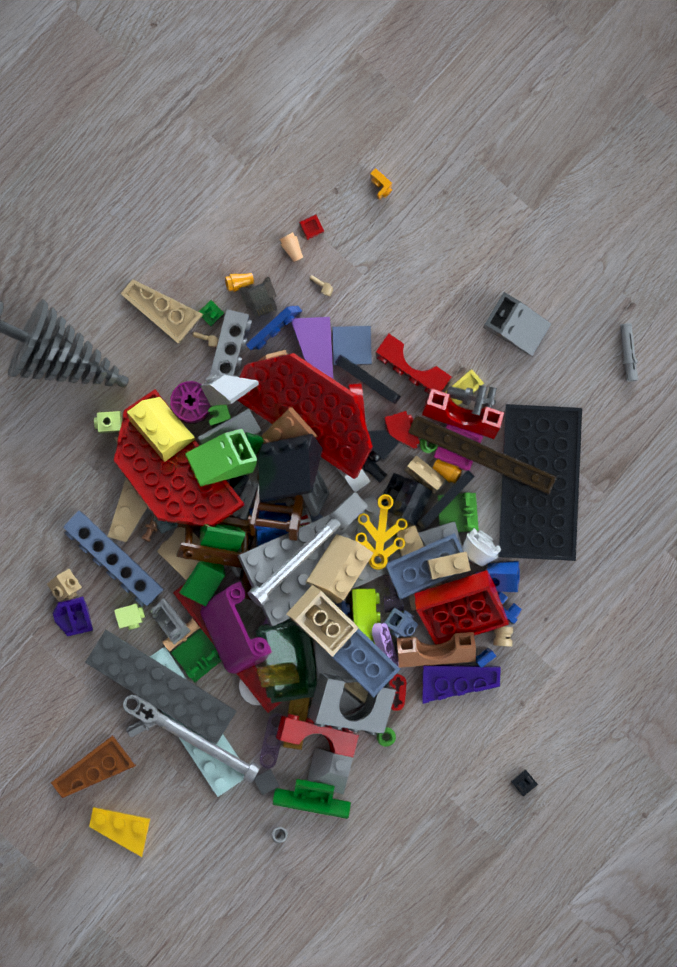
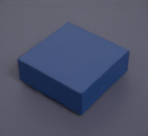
M486 648L476 656V663L482 668L497 656L490 648Z

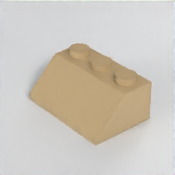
M336 534L306 580V583L310 586H315L329 599L338 604L344 601L373 555V552L357 541Z

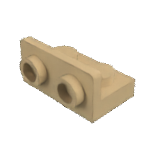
M415 456L404 470L420 484L432 490L433 494L436 493L445 481L437 471L418 456Z

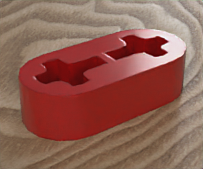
M396 674L389 681V685L396 689V685L392 684V682L397 677H400V681H403V685L399 686V691H396L402 704H398L397 708L392 704L391 709L394 711L401 710L405 705L407 682L405 677L400 674Z

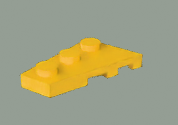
M93 807L89 827L138 856L143 857L150 818Z

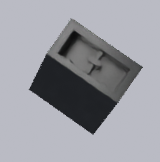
M385 430L368 431L373 446L370 456L376 462L380 460L384 462L395 450L399 442Z
M393 473L383 495H390L393 499V506L388 509V513L416 525L433 491L418 482ZM383 499L381 501V504L383 506H387L388 501L386 499Z

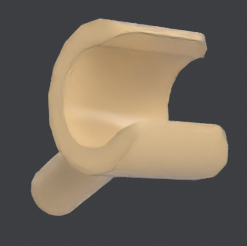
M311 275L309 279L323 287L321 293L331 296L333 287L329 283L320 281Z
M197 332L193 333L194 337L207 340L208 347L217 348L219 341L217 337Z

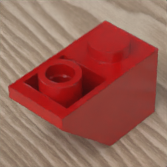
M407 411L384 417L387 431L392 437L412 450L418 448L419 438L408 433L413 422L411 414L408 415Z

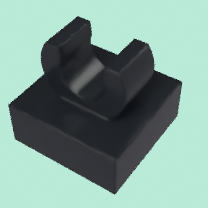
M526 769L511 780V783L523 797L538 785Z

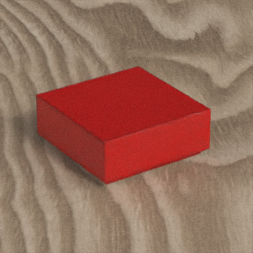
M317 214L299 222L307 240L324 233Z

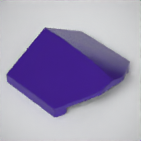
M84 597L57 603L52 614L55 623L67 636L93 631L89 609Z

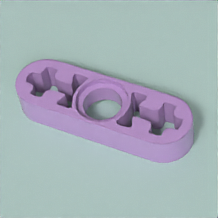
M375 623L372 628L375 645L399 667L398 657L387 624Z

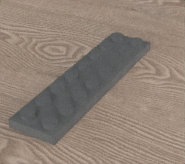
M106 629L85 661L86 664L215 744L218 743L237 712L232 707Z

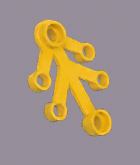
M387 494L380 496L377 500V505L380 508L378 530L370 522L367 514L362 513L357 518L358 523L363 525L376 541L374 549L367 541L365 533L360 532L355 536V541L359 542V535L364 536V541L359 543L373 552L368 563L376 570L383 569L387 565V557L405 546V540L399 537L393 541L390 547L383 551L384 542L400 530L406 529L408 525L405 519L400 518L394 526L386 531L388 509L393 506V499ZM383 499H386L388 501L387 506H383L381 504V501ZM361 516H365L367 518V521L365 523H362L360 521ZM399 521H403L405 523V526L403 528H400L398 526ZM397 540L402 541L401 547L396 546ZM377 556L381 558V562L379 564L375 563L374 561L375 557Z

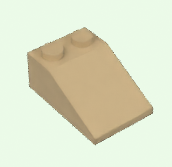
M313 585L286 614L332 657L359 628L321 590Z

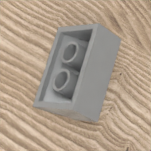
M247 409L198 438L203 445L224 433L243 429L244 433L248 432L257 436L262 431L251 411Z

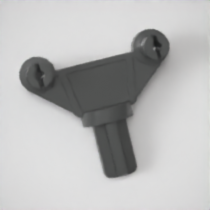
M479 385L477 396L473 395L472 388L464 390L452 386L449 387L447 394H450V398L463 401L465 405H469L471 401H474L475 405L472 414L480 415L482 404L489 408L495 405L496 400L494 398L497 388L489 386L487 398H484L487 387Z

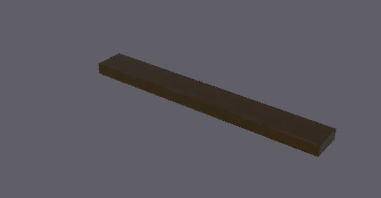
M415 415L408 431L411 435L548 495L556 480L554 475Z

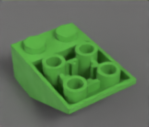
M243 429L224 433L185 454L199 486L253 473L257 463V458Z

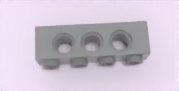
M226 310L210 376L216 374V376L228 375L238 377L235 373L236 369L240 368L243 357H240L241 349L245 350L247 339H245L246 331H250L252 320H249L248 314ZM232 328H239L241 330L240 335L237 337L231 336L230 331ZM228 346L236 348V352L233 355L225 353ZM224 364L231 366V371L227 374L221 372V367Z

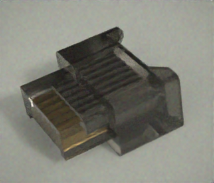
M270 277L265 278L262 284L252 288H239L246 308L251 307L255 319L278 310L273 299L277 295Z

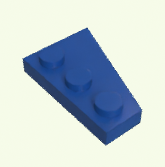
M298 305L286 307L246 344L250 350L262 349L267 344L266 341L275 337L285 325H288L302 312L301 308Z

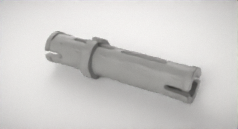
M632 323L621 324L620 330L624 354L622 362L625 365L626 382L638 381L636 365L638 359L635 357Z

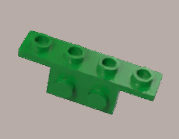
M301 779L296 780L294 791L276 788L272 803L276 806L345 819L349 818L351 802L333 799L335 786Z

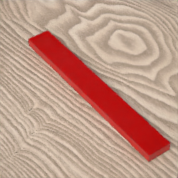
M183 584L173 594L213 643L200 613L203 605L179 593L184 586ZM256 666L236 673L267 713L283 702Z

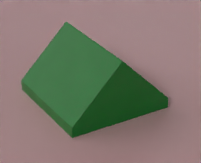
M207 524L200 526L201 546L238 552L245 537V532L235 526L217 524L214 527Z
M199 561L179 593L206 606L225 577L224 565Z

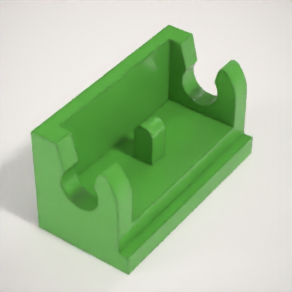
M227 404L215 405L208 409V412H211L210 415H214L209 420L212 428L231 419Z

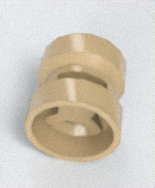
M513 627L494 629L496 638L493 640L494 646H512L511 634L513 633Z

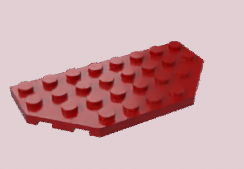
M295 353L244 365L239 377L257 380L259 385L237 401L271 424H274L292 407L317 435L315 438L323 448L321 457L351 478L356 479L373 447L357 395Z
M154 389L123 411V420L119 431L114 463L158 521L196 526L207 524L214 527L242 508L244 502L226 480L199 486L185 455L187 452L199 447L195 440L164 462L130 422L127 411L142 400L161 397L156 389Z

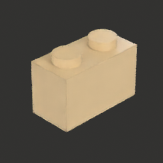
M467 552L426 560L431 579L471 571Z

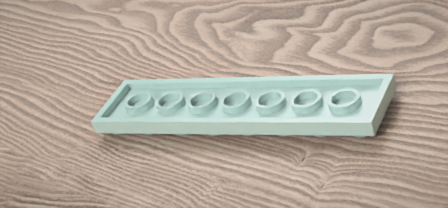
M166 647L150 656L187 679ZM161 710V712L163 713V715L167 716L168 718L172 719L173 721L179 723L180 725L186 727L187 729L191 730L192 732H194V733L198 734L199 736L203 737V736L200 735L199 733L195 732V731L192 730L191 728L187 727V726L184 725L183 723L179 722L178 720H176L175 718L171 717L170 715H168L167 713H165V712H163V711ZM223 734L215 745L238 757ZM179 738L217 797L244 780L242 773Z

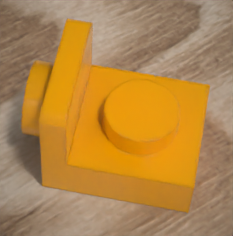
M375 168L370 173V177L372 178L371 182L377 188L382 187L377 194V198L380 200L382 197L386 198L392 192V182Z

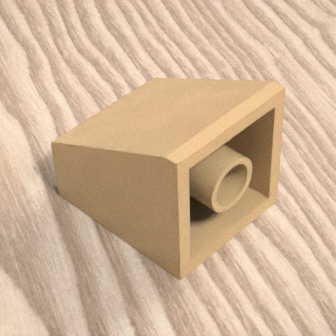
M178 527L173 535L161 544L157 552L187 580L199 561L176 557L181 542L185 543V528ZM193 532L192 544L200 545V538Z

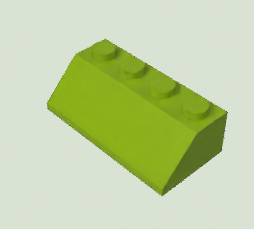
M352 589L353 622L375 644L372 628L375 623H381L380 612H376V604H380L379 592L375 593V589Z

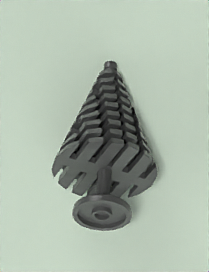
M44 299L36 305L23 330L0 320V333L18 340L10 361L8 377H16L20 373L21 378H28L33 373L32 378L40 380L45 373V380L51 381L57 375V381L64 382L69 376V382L76 383L81 377V384H88L94 376L93 384H101L104 378H106L105 386H112L116 383L118 386L125 388L128 385L129 378L119 375V369L115 365L109 371L110 361L106 357L100 363L101 352L96 349L92 353L93 345L89 341H86L83 346L84 336L80 332L75 335V329L70 324L65 328L66 320L62 316L57 318V311L53 307L48 310V303ZM0 301V318L4 309L2 301Z

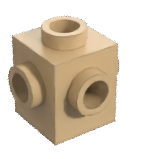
M70 569L57 575L47 583L58 602L74 599L78 596L76 592L82 588Z

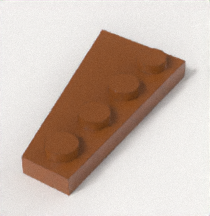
M112 735L52 781L51 784L60 796L64 798L133 768L136 764L114 735Z

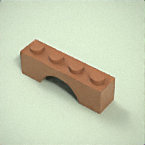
M474 632L456 633L447 642L437 645L422 643L416 637L397 638L399 668L476 662Z

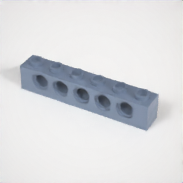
M80 510L64 525L63 528L67 530L65 534L72 541L76 539L80 543L78 547L86 554L90 552L94 556L92 560L100 567L104 565L108 569L106 573L112 579L118 578L122 582L120 586L127 593L133 592L136 595L134 599L141 606L144 604L150 606L165 590ZM84 528H87L90 532L89 537L86 539L80 537V531ZM98 541H101L104 545L101 552L94 550V544ZM112 554H115L118 559L115 565L108 563V557ZM126 567L130 568L132 572L131 576L127 579L122 576V570ZM140 580L144 581L146 585L142 592L136 589V583Z

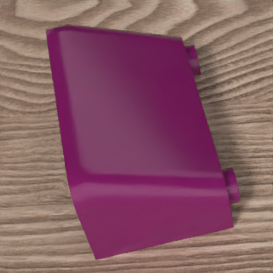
M241 582L229 586L211 598L206 606L203 605L200 611L224 668L232 674L263 663L272 653L268 642L264 638L258 637L250 640L235 605L242 602L245 598V591Z

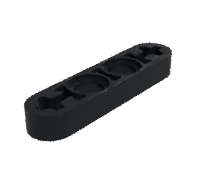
M340 354L336 359L335 363L393 404H397L401 396L343 355Z
M467 470L417 525L425 530L475 476Z

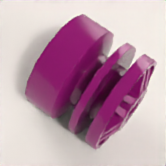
M186 381L179 384L173 390L170 397V405L174 414L181 421L188 424H197L204 421L210 415L208 409L212 406L201 388L202 384L195 381ZM189 397H192L193 400H196V402H193V406H190L188 403H186L187 401H189Z

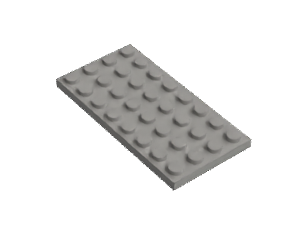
M372 495L363 499L368 507L362 513L369 516L370 522L378 530L380 508L377 505L375 496ZM329 515L299 528L297 541L289 540V533L239 555L238 558L252 588L255 586L260 587L331 520ZM358 516L343 530L338 528L268 595L269 600L261 608L270 627L290 619L286 615L287 612L311 587L306 583V580L336 534L355 541V536L358 533H365L367 541L375 549L376 541L366 528L358 523ZM361 516L360 521L362 523H365L367 521V518L365 516ZM386 523V531H387V530H389L390 528H389L388 524ZM359 535L358 541L363 542L364 536ZM393 536L384 542L383 551L393 544L395 540ZM400 549L387 557V563L401 557ZM378 556L375 557V563L379 564L381 562V558ZM367 563L351 590L387 574L386 567L376 570Z

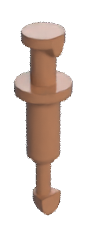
M154 515L149 525L146 524L145 526L148 528L146 534L141 537L147 542L151 541L152 532H157L158 530L156 526L159 521Z

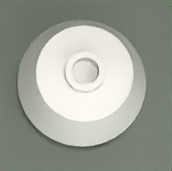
M474 528L471 533H467L462 550L467 552L470 562L485 566L498 558L501 548L498 545L496 547L493 545V539L481 530L477 533V530Z

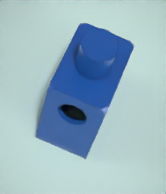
M519 561L488 564L487 570L497 592H518L520 582Z

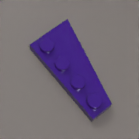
M470 665L423 666L422 704L434 700H443L452 696L465 695L470 692L500 687L501 667L483 666L481 668L480 666Z

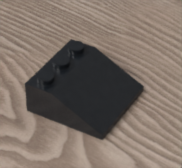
M313 434L262 444L258 457L259 497L261 503L313 492L323 450Z

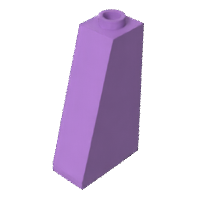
M330 317L293 319L292 326L304 360L333 379Z

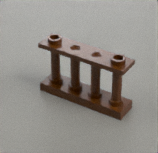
M258 485L252 516H248L247 522L251 535L255 536L256 526L284 529L286 532H289V540L297 541L305 502L303 496L287 497L294 501V505L290 506L261 503ZM261 510L289 514L291 521L283 522L259 519L258 517Z
M227 517L219 524L239 527L245 532V537L241 544V552L192 544L193 529L200 530V526L177 523V527L185 528V543L181 542L176 557L243 569L238 556L249 551V539H252L254 535H251L250 527H247L248 520Z

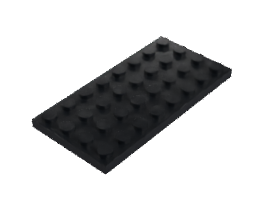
M505 405L503 453L556 476V480L548 495L502 475L499 533L501 551L498 557L576 561L582 408Z

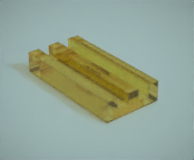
M294 663L259 667L256 671L262 687L298 683L300 679Z

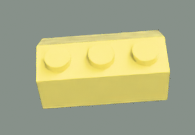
M161 397L142 400L127 411L130 422L164 462L195 440V437Z

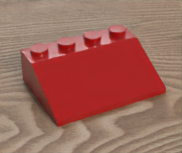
M488 570L415 593L416 611L435 645L447 642L456 633L474 632L475 636L509 625Z

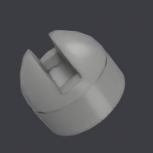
M282 827L275 828L271 834L272 840L275 843H283L288 836L287 831ZM279 832H282L283 834L277 840L275 837Z

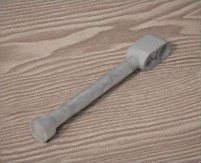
M353 492L329 515L331 520L266 582L260 587H253L248 592L253 602L262 607L269 600L268 595L338 528L341 530L346 528L368 505L356 492Z
M128 695L123 701V707L128 713L146 723L153 722L237 770L244 775L243 779L249 783H252L261 766L254 762L248 764L161 714L157 707L138 695ZM128 699H135L138 703L137 708H129L127 705ZM142 703L145 705L143 709H145L146 711H148L149 709L153 710L152 714L154 715V717L150 716L149 718H147V713L143 710H141L140 714L137 712L140 709Z

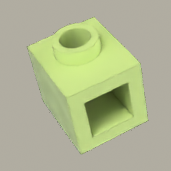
M120 411L97 413V417L94 418V427L98 429L99 433L120 431L122 425V413Z
M139 604L114 610L119 629L128 627L129 630L140 627L139 623L143 622L142 618H145L144 609L142 606L139 607Z

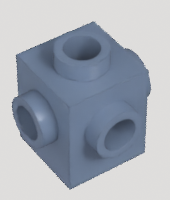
M396 608L392 610L384 622L392 629L390 633L397 638L401 636L404 638L410 637L418 626V623L412 620L414 618L412 614L406 610L402 613Z

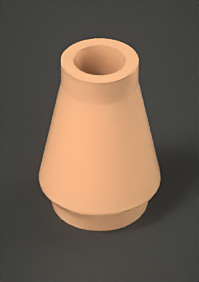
M294 233L280 239L282 243L280 245L293 262L303 258L298 238Z

